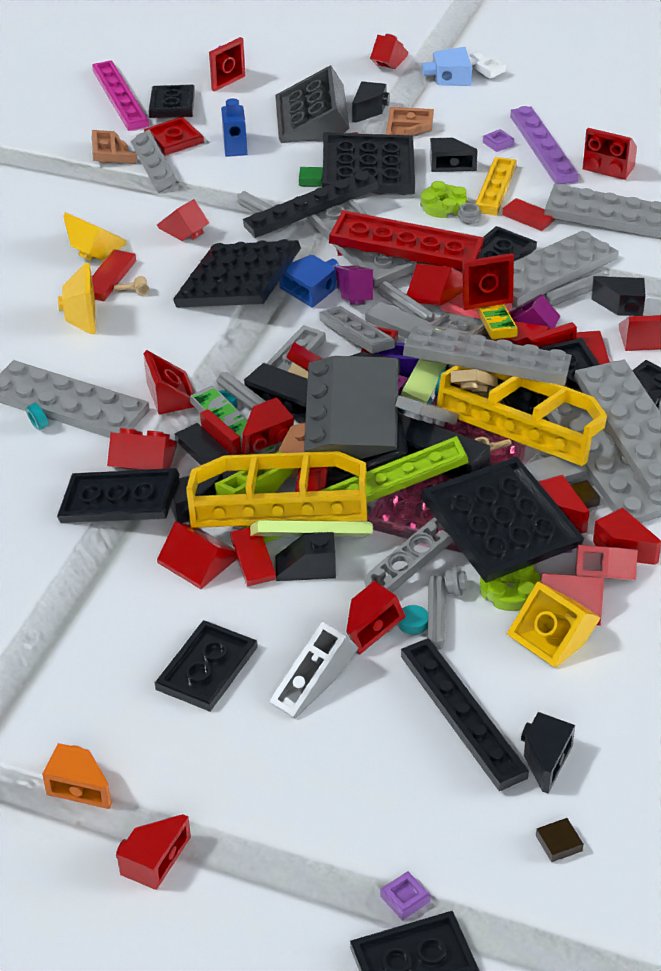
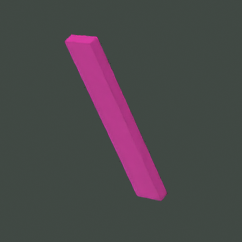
M113 61L92 64L95 76L127 130L131 131L149 127L148 118Z

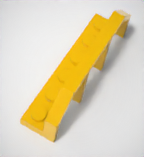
M455 365L441 374L437 399L438 407L458 413V420L580 466L588 462L592 437L605 428L607 414L595 397L562 385L483 371L505 381L489 391L487 399L450 385L452 383L451 371L472 370V368ZM520 387L549 397L534 407L533 415L498 403ZM563 403H568L587 410L593 421L584 426L582 434L542 418Z
M339 451L221 456L191 470L186 488L191 528L250 526L258 520L367 521L366 462ZM338 467L359 476V490L307 492L310 468ZM301 468L300 492L254 494L258 470ZM249 470L245 486L246 494L195 496L198 484L226 471Z

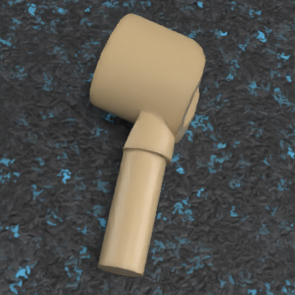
M138 276L132 283L114 285V290H135L138 295L144 296L149 293V286L145 277Z
M485 437L475 439L490 445V455L491 451L508 447L512 444L510 439L490 443Z

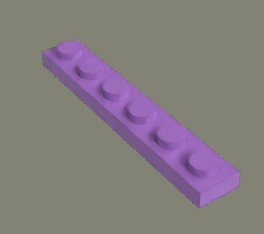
M521 106L517 109H511V119L554 183L569 184L578 182L579 174L532 106Z

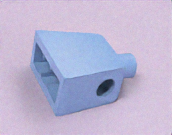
M466 47L433 52V62L422 63V75H434L437 85H471L472 65Z

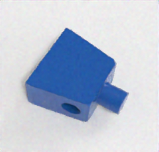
M230 98L226 100V106L221 107L225 157L248 155L244 107L239 105L238 99Z
M314 255L306 256L290 264L279 281L280 289L313 308L336 289V269L334 266L340 265L333 258L325 262Z

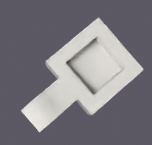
M478 51L470 54V57L475 59L471 63L472 69L480 72L485 77L491 79L505 72L506 64L493 56L486 58Z

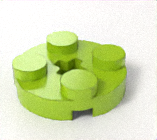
M434 181L431 187L426 188L420 196V205L423 206V211L437 218H447V214L454 212L455 216H457L461 205L467 203L466 189L464 187L447 185L443 181Z
M531 565L487 583L480 577V593L485 600L487 597L490 601H493V606L498 609L518 611L521 610L537 581L541 582L538 572L534 569V565ZM507 583H514V587H508Z

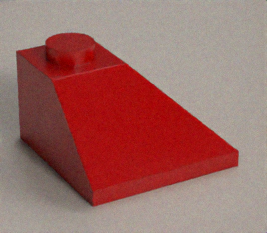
M242 37L209 52L212 91L215 92L245 77L244 40Z
M512 253L462 261V308L464 311L513 303L514 255Z

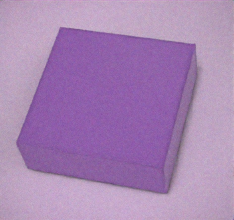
M499 129L484 135L483 143L495 152L513 146L514 138Z
M409 871L380 889V897L402 921L430 902V894Z

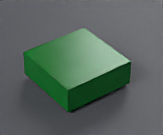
M300 167L299 186L321 187L323 167Z

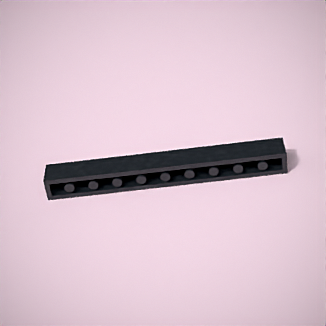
M262 363L244 379L245 386L263 400L268 401L277 397L294 419L306 422L307 378ZM400 413L409 455L453 437H458L469 463L440 475L454 479L491 466L490 445Z

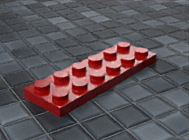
M342 210L329 234V243L339 247H350L364 252L385 254L389 257L396 256L409 259L410 261L431 263L435 266L452 267L462 271V261L478 259L484 237L345 210Z

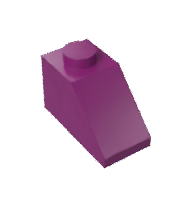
M358 265L334 266L342 299L350 301L351 305H363L365 300H373V269Z
M542 294L509 312L513 321L548 326V329L555 328L561 317Z

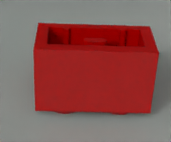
M587 128L582 169L626 180L635 167L637 146L630 137Z
M120 428L119 433L110 432L107 466L134 470L169 469L177 448V441L170 439V434H164V432L147 431L146 436L143 435V432L136 431L135 429Z

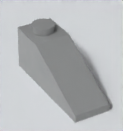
M322 621L269 702L296 719L342 674L358 650V647L348 636Z

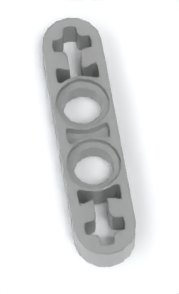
M434 517L368 572L364 580L365 588L373 581L379 584L384 581L383 587L393 593L452 543L453 540L447 532L443 531L444 528ZM419 543H425L430 547L428 551L423 553L416 552L413 549ZM397 561H404L408 564V567L405 570L397 571L392 568V565Z

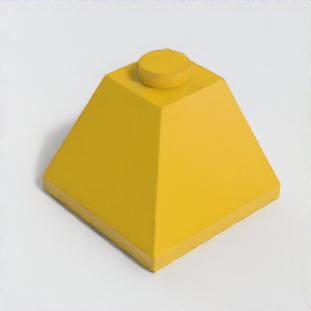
M67 212L63 215L70 245L80 250L78 255L92 261V258L95 257L103 261L114 249L119 250L127 242V240Z
M84 263L62 286V296H58L59 311H64L66 322L89 334H96L95 298L90 263Z
M537 581L506 634L553 667H558L586 643L601 617L577 601Z

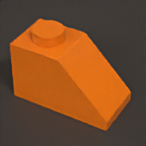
M58 743L42 773L46 795L110 809L112 802L109 784L90 750L83 749L77 745L70 746Z

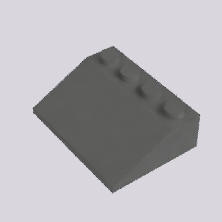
M331 65L275 95L278 136L281 143L323 140L324 132L345 133L349 129L344 84Z
M331 356L309 363L304 452L339 451L359 460L397 450L398 407L395 406L398 399L397 358Z

